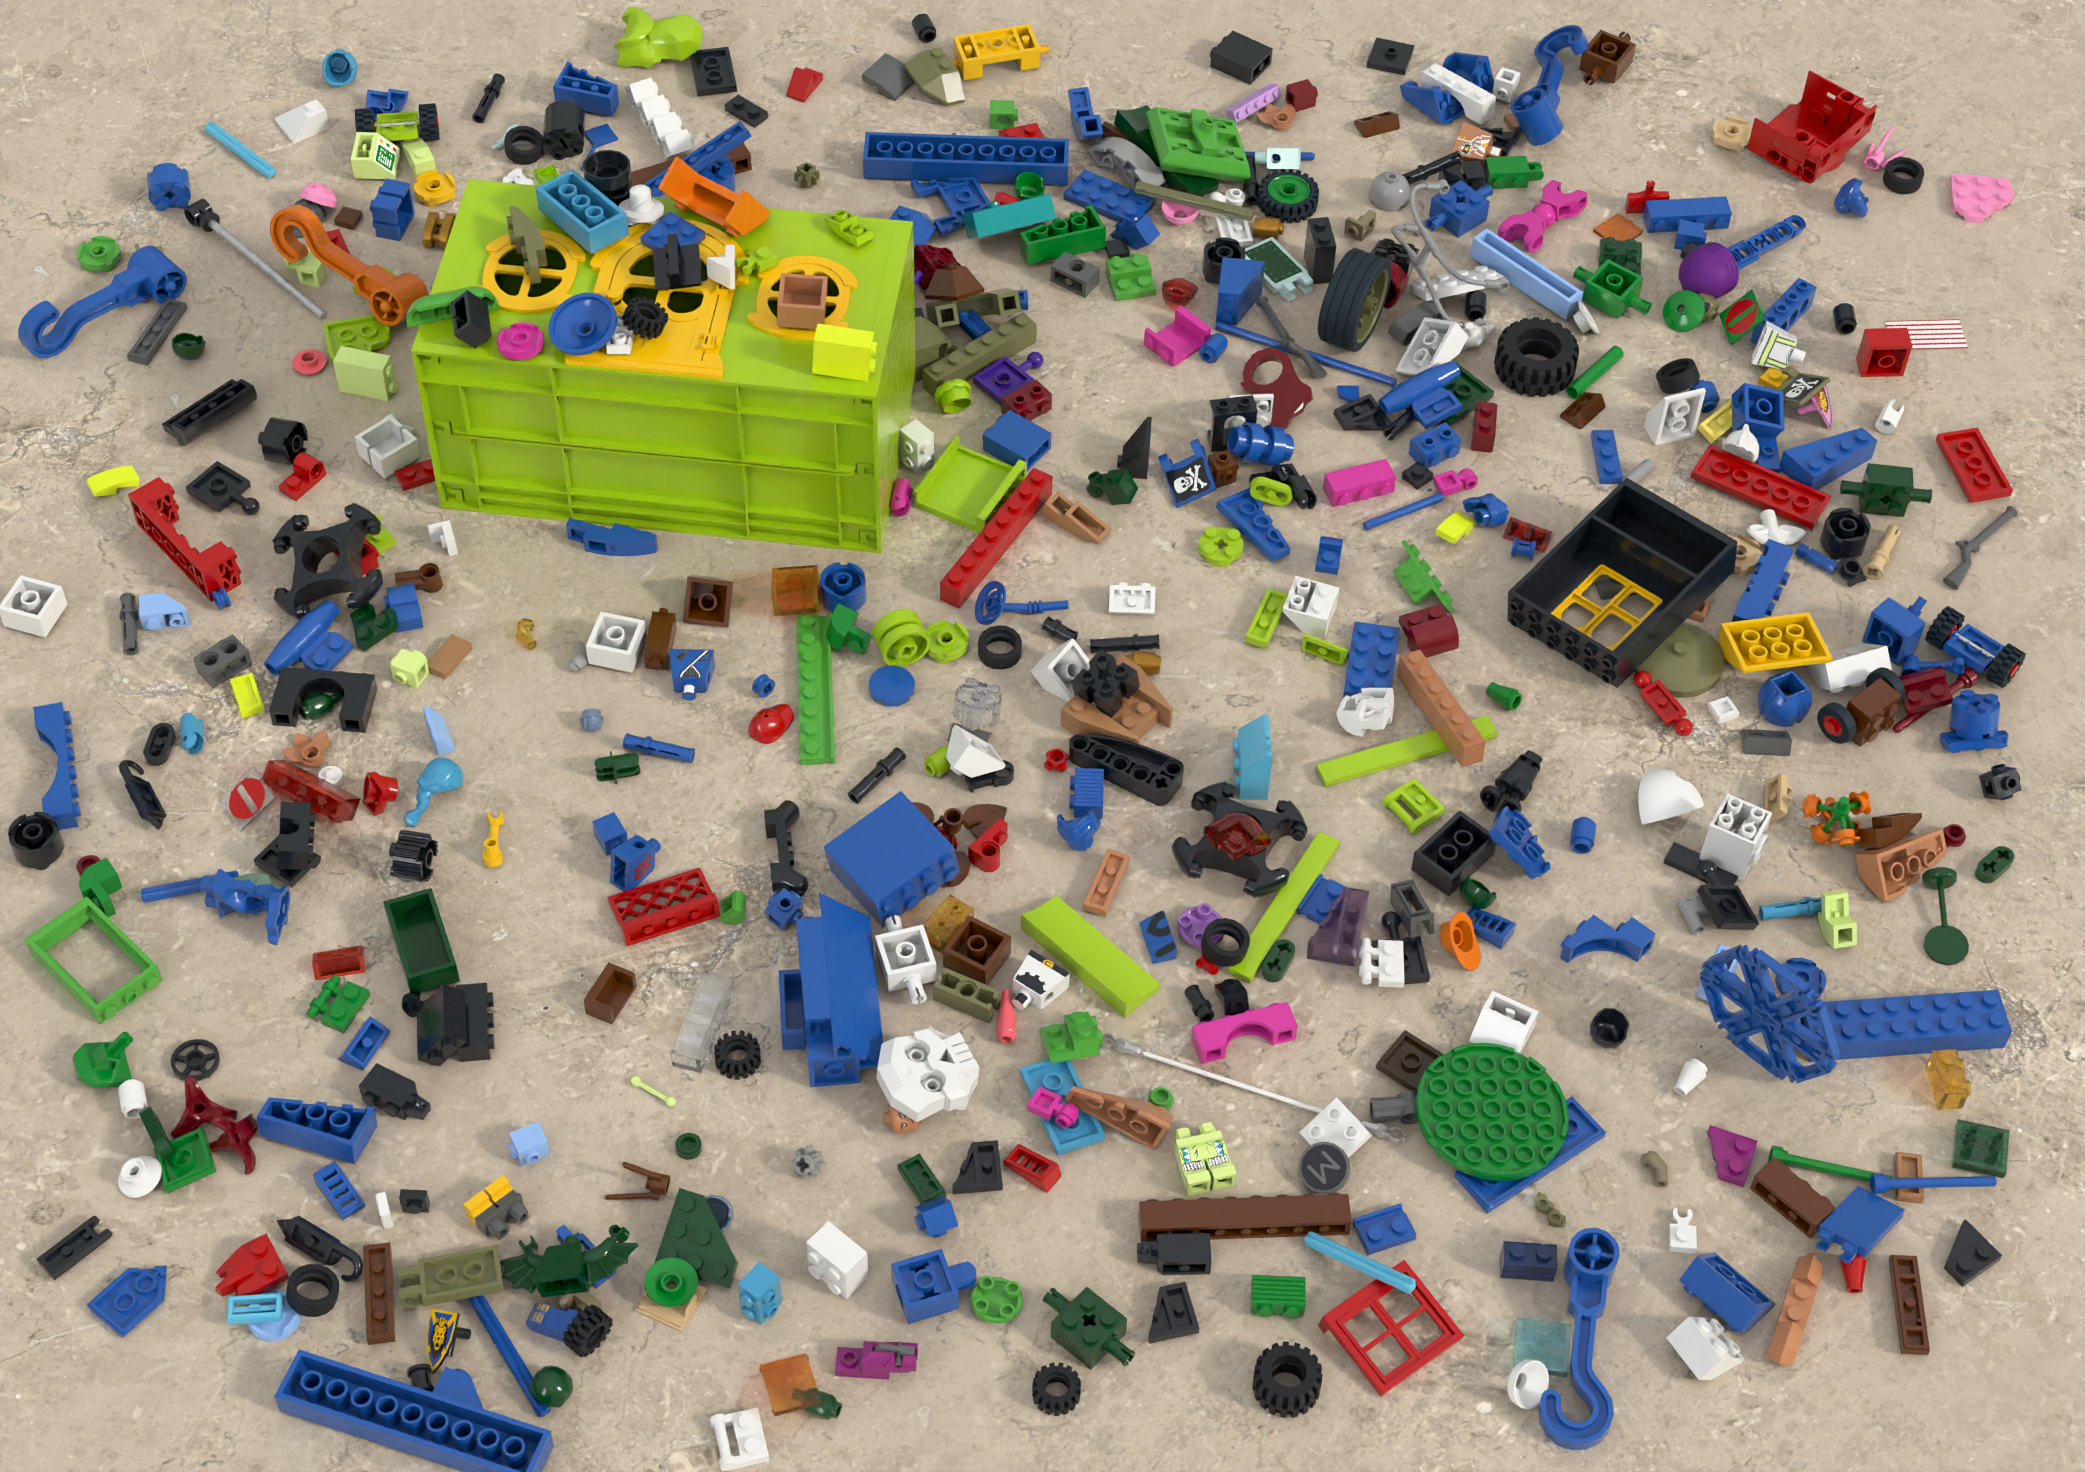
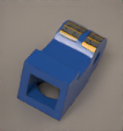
M535 1303L526 1321V1326L536 1333L563 1342L564 1332L568 1330V1324H572L574 1316H578V1311L569 1308L568 1311L552 1308L544 1303Z

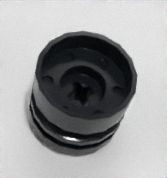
M601 150L586 157L583 162L584 179L617 206L622 201L630 198L629 190L632 187L630 160L627 155L614 150Z

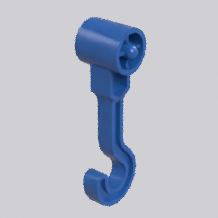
M1568 25L1556 29L1537 44L1534 49V55L1539 65L1543 68L1538 83L1535 87L1519 95L1510 106V110L1526 139L1533 146L1550 142L1563 129V123L1556 111L1560 102L1557 89L1564 72V66L1556 53L1566 47H1570L1574 55H1579L1586 51L1588 39L1578 25Z
M155 246L142 247L131 256L127 270L115 275L109 286L75 302L61 316L59 310L49 301L40 302L31 308L21 320L18 328V338L21 344L38 358H49L58 355L70 345L83 325L119 306L127 305L133 307L151 297L159 303H164L167 298L175 300L184 291L187 284V276L180 267ZM57 321L54 328L48 334L42 336L45 328Z
M1586 1228L1574 1235L1563 1266V1276L1570 1287L1567 1311L1574 1317L1570 1377L1578 1395L1590 1408L1591 1417L1579 1423L1568 1420L1561 1411V1396L1553 1389H1548L1542 1393L1538 1408L1540 1425L1546 1436L1558 1446L1570 1450H1586L1599 1444L1608 1434L1614 1415L1612 1399L1593 1372L1592 1357L1596 1319L1603 1315L1606 1305L1607 1288L1611 1284L1620 1253L1619 1246L1614 1237L1607 1231L1599 1228Z

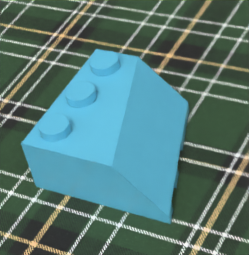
M1262 715L1239 728L1238 737L1233 738V752H1237V757H1234L1233 770L1238 771V776H1234V787H1237L1236 790H1239V800L1268 799L1273 756L1271 752L1268 715Z

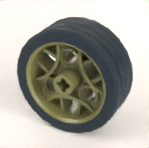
M1357 248L1349 250L1343 256L1330 280L1322 302L1318 319V335L1321 341L1351 352L1359 351L1366 344L1379 320L1389 291L1392 266L1388 259Z

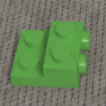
M1134 253L1130 257L1125 258L1113 256L1110 260H1106L1105 273L1115 301L1156 295L1157 289L1151 275L1152 268L1147 254Z
M1077 1011L1064 1015V1024H1051L1047 1027H1040V1037L1050 1063L1100 1055L1099 1045L1103 1044L1102 1032L1100 1029L1098 1030L1096 1017H1090L1088 1011Z

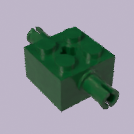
M1868 463L1861 483L1842 480L1840 485L1841 495L1859 496V513L1904 517L1908 503L1911 501L1930 504L1932 500V489L1914 488L1913 468Z
M1086 1287L1071 1301L1060 1294L1055 1288L1050 1289L1051 1294L1049 1292L1045 1294L1043 1302L1059 1313L1051 1322V1338L1089 1369H1092L1107 1353L1121 1362L1123 1366L1129 1364L1127 1360L1129 1362L1132 1361L1135 1352L1120 1342L1126 1335L1127 1318L1091 1289Z

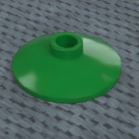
M1682 290L1672 294L1663 307L1664 321L1671 329L1678 332L1693 330L1701 323L1705 314V305L1702 298L1689 290ZM1685 306L1684 312L1680 313L1679 308Z
M664 1258L654 1263L648 1269L644 1281L645 1291L648 1297L657 1305L667 1308L679 1307L694 1297L698 1288V1276L693 1266L687 1261L679 1258ZM674 1284L676 1288L668 1289L667 1286Z

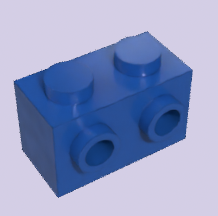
M1445 422L1411 438L1408 454L1416 462L1418 461L1426 468H1430L1459 454L1462 438Z

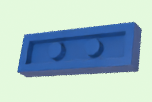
M1592 430L1591 441L1599 484H1620L1623 477L1614 430Z

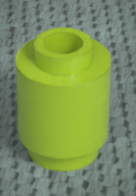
M949 745L940 747L925 758L924 768L929 775L940 777L950 770L951 764L946 758Z

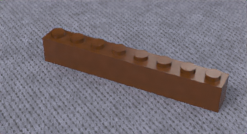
M1330 1193L1328 1195L1304 1194L1302 1196L1282 1194L1276 1197L1255 1195L1249 1198L1228 1196L1223 1199L1202 1197L1195 1200L1175 1198L1167 1201L1149 1199L1139 1201L1138 1214L1141 1242L1156 1241L1157 1234H1164L1166 1232L1176 1234H1189L1191 1232L1210 1233V1240L1306 1236L1310 1231L1321 1236L1349 1235L1352 1223L1348 1194Z

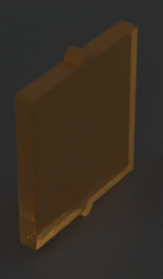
M1617 213L1595 227L1593 232L1601 237L1604 242H1608L1618 250L1640 236L1643 230L1634 225L1633 221H1629Z

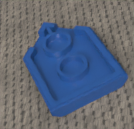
M155 1266L152 1269L128 1268L91 1300L87 1307L120 1337H125L164 1302L167 1266Z

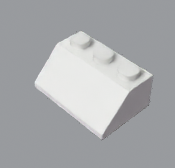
M1868 643L1831 652L1832 662L1805 665L1818 687L1829 690L1830 693L1843 691V687L1848 685L1850 687L1863 685V681L1866 680L1867 676L1877 668L1884 667L1892 671L1887 646Z

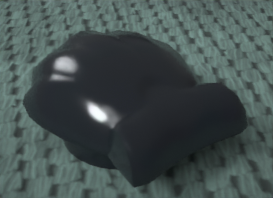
M1842 557L1837 562V571L1847 581L1849 587L1866 581L1861 565L1856 559Z

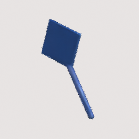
M607 123L584 132L593 145L588 156L594 153L597 147L618 140Z

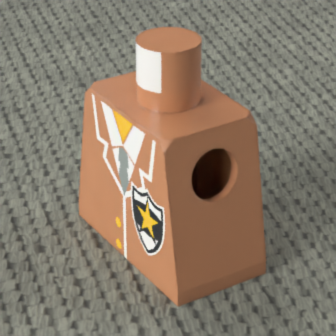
M1463 121L1451 153L1458 150L1463 162L1481 161L1482 167H1484L1486 157H1500L1502 149L1492 146L1493 135Z

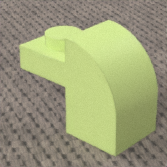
M309 247L307 248V257L296 263H292L284 258L286 269L297 271L300 284L315 287L321 286L326 274L325 267L312 254Z
M1843 889L1821 893L1822 912H1818V920L1825 941L1833 949L1857 945V922L1849 916L1848 892Z

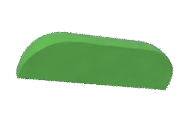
M480 286L418 298L409 307L406 317L407 327L452 318L451 302L466 290L488 303V310L498 309L500 306L495 295L488 289Z

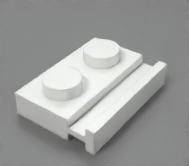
M1215 215L1219 237L1235 239L1242 248L1253 245L1252 235L1246 220L1226 215L1224 217Z

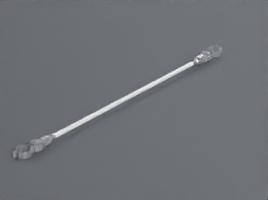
M1110 1033L1102 1034L1103 1038H1110L1113 1041L1111 1044L1100 1045L1103 1049L1114 1048V1051L1122 1055L1145 1056L1317 1113L1324 1110L1146 1052L1140 1046L1132 1044L1126 1039H1114V1036ZM1359 1120L1374 1137L1379 1139L1388 1137L1389 1141L1394 1144L1405 1143L1404 1138H1407V1134H1404L1401 1128L1393 1127L1389 1129L1386 1124L1381 1122L1374 1123L1368 1120ZM1398 1132L1403 1138L1394 1139L1390 1136V1133Z

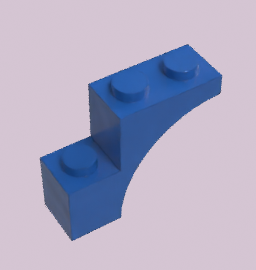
M1593 915L1587 921L1583 920L1572 936L1569 934L1561 943L1563 948L1560 958L1569 963L1577 956L1588 952L1610 951L1625 955L1638 962L1652 948L1656 933L1633 917L1626 923L1622 922L1615 930Z

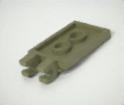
M498 1245L418 1260V1266L411 1265L397 1269L402 1309L416 1308L418 1305L429 1306L504 1291Z

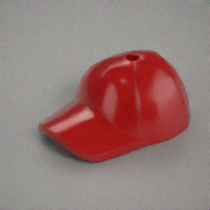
M778 704L771 708L761 709L749 723L748 733L750 737L752 736L756 741L763 744L775 742L794 721L793 710L787 704Z

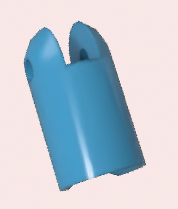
M191 712L186 713L180 718L181 745L184 750L189 749L190 754H197L204 747L203 720L197 719Z

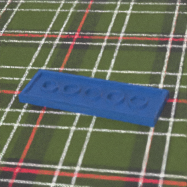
M1573 1097L1566 1100L1569 1122L1563 1145L1556 1157L1537 1173L1511 1181H1492L1470 1176L1459 1170L1455 1172V1179L1487 1214L1605 1137L1606 1132Z

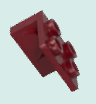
M916 244L914 248V274L917 271L923 273L924 276L918 282L922 290H927L936 269L944 267L945 263L956 262L957 266H961L950 249L933 247L928 244Z

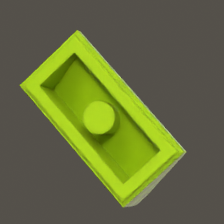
M1305 633L1303 634L1302 651L1344 666L1349 657V652L1346 648Z

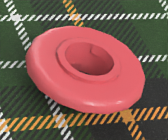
M313 349L298 353L292 361L293 368L303 375L316 374L327 363L323 352Z

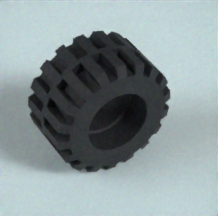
M1289 1341L1283 1342L1282 1346H1279L1278 1343L1272 1344L1271 1350L1269 1348L1263 1350L1262 1356L1259 1355L1253 1376L1252 1387L1253 1391H1255L1256 1401L1261 1400L1260 1406L1263 1409L1268 1407L1270 1414L1275 1415L1277 1412L1281 1414L1280 1417L1286 1418L1287 1414H1291V1417L1294 1418L1298 1417V1412H1301L1303 1415L1307 1413L1308 1408H1313L1316 1404V1399L1319 1398L1323 1374H1321V1363H1317L1318 1357L1315 1354L1310 1355L1309 1348L1305 1347L1302 1349L1300 1344L1296 1342L1294 1346L1289 1345ZM1279 1373H1291L1297 1376L1302 1383L1294 1387H1286L1277 1383L1273 1377Z

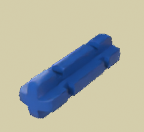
M1803 543L1795 551L1797 556L1802 559L1805 557L1806 561L1819 568L1824 567V570L1830 574H1833L1837 569V561L1831 558L1828 560L1826 555L1813 548L1810 550L1809 546Z

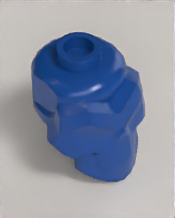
M1492 493L1471 497L1462 502L1467 513L1473 512L1475 521L1480 526L1485 525L1487 528H1494L1504 524L1507 520L1508 506Z

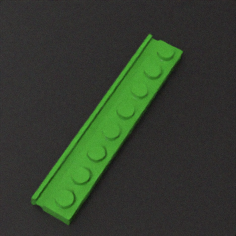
M820 614L797 615L801 765L824 764V762L835 764L831 644L826 636L830 614H826V616H820Z

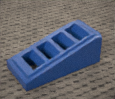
M1473 907L1467 913L1470 919L1473 916L1477 917V920L1472 923L1475 935L1499 949H1502L1514 934L1516 924L1508 919ZM1482 921H1484L1485 924L1483 926H1480L1479 924Z
M336 1161L331 1162L313 1174L315 1184L342 1220L365 1207V1203ZM341 1182L340 1185L330 1190L331 1187ZM347 1190V1193H345L344 1195L340 1196V1197L337 1198V1199L335 1198V1197H337L338 1195H340L341 1193H343V1192H345V1191ZM351 1198L354 1199V1201H352L348 1205L344 1206L343 1208L341 1207L343 1203L347 1202Z

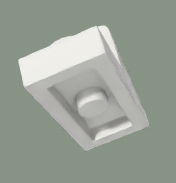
M725 245V254H721V257L707 258V276L729 289H735V245Z

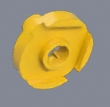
M431 170L420 174L417 177V182L413 185L416 198L424 202L427 207H433L436 204L454 199L456 186L452 175L444 172L445 175L439 174L438 170Z

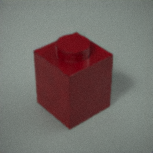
M1308 79L1286 86L1285 101L1287 104H1292L1296 112L1315 107L1318 91Z

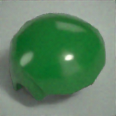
M1033 172L1020 173L1014 185V192L1020 200L1044 195L1046 189L1043 186V178Z

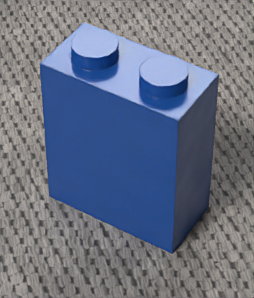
M1009 410L1003 416H1000L990 429H986L983 433V450L1013 467L1018 460L1027 462L1028 471L1051 449L1052 433Z

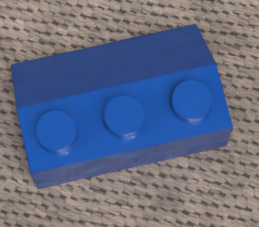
M1715 1252L1697 1256L1679 1279L1685 1285L1684 1289L1693 1297L1698 1296L1705 1302V1308L1715 1315L1719 1314L1726 1320L1724 1322L1725 1325L1734 1332L1743 1333L1749 1331L1776 1305Z

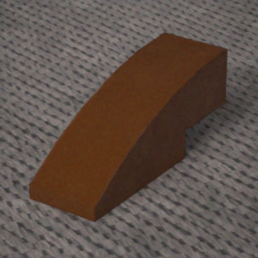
M1897 813L1872 817V827L1857 829V837H1860L1858 848H1880L1897 842L1917 825L1922 818V813Z

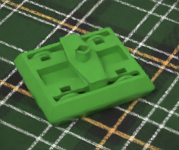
M1155 107L1146 112L1148 127L1161 170L1240 183L1250 179L1251 174L1248 160L1235 120L1208 116L1206 111L1191 109L1189 113Z

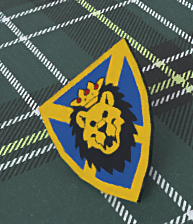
M431 1308L426 1334V1352L428 1364L432 1368L431 1374L438 1370L446 1356L453 1357L456 1338L468 1340L471 1337L470 1329L457 1327L459 1313Z

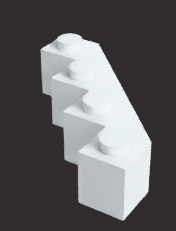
M652 78L625 87L634 111H639L640 120L645 127L651 128V136L658 145H663V153L666 158L694 148L692 134L688 133L687 129L681 130L682 121L679 115H676L675 111L669 112V101L667 98H664L663 94L657 95L659 93L658 86L655 81L653 82Z

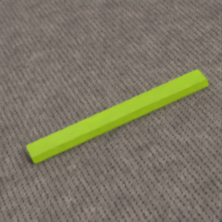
M1488 715L1471 720L1485 741L1497 737L1498 732ZM1436 730L1316 764V771L1324 786L1327 787L1450 750Z
M1320 831L1317 833L1290 874L1287 884L1281 888L1250 935V944L1246 956L1241 963L1229 967V974L1251 983L1273 945L1279 940L1296 914L1298 906L1339 848V840Z

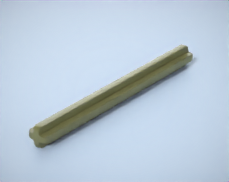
M1137 181L1135 185V193L1246 221H1251L1254 216L1253 209Z

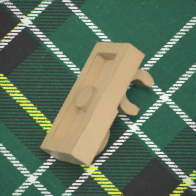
M1782 772L1765 783L1764 809L1772 812L1769 824L1783 818L1788 811V802L1792 801V797L1787 794L1793 791V788L1788 785V776Z

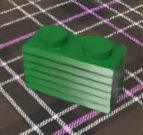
M1252 1275L1251 1314H1257L1260 1317L1284 1315V1317L1290 1319L1304 1316L1306 1278Z

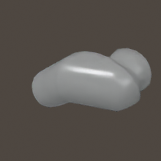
M581 641L574 643L573 650L575 655L572 657L573 660L568 663L569 668L574 672L583 669L588 664L586 648Z

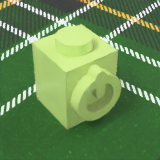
M401 649L398 655L394 656L390 662L393 680L416 689L429 674L427 659L417 650L407 651Z

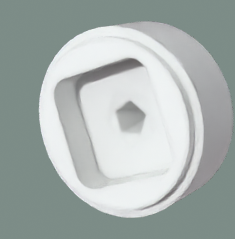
M336 766L324 767L318 774L319 783L328 790L338 788L343 783L341 769Z

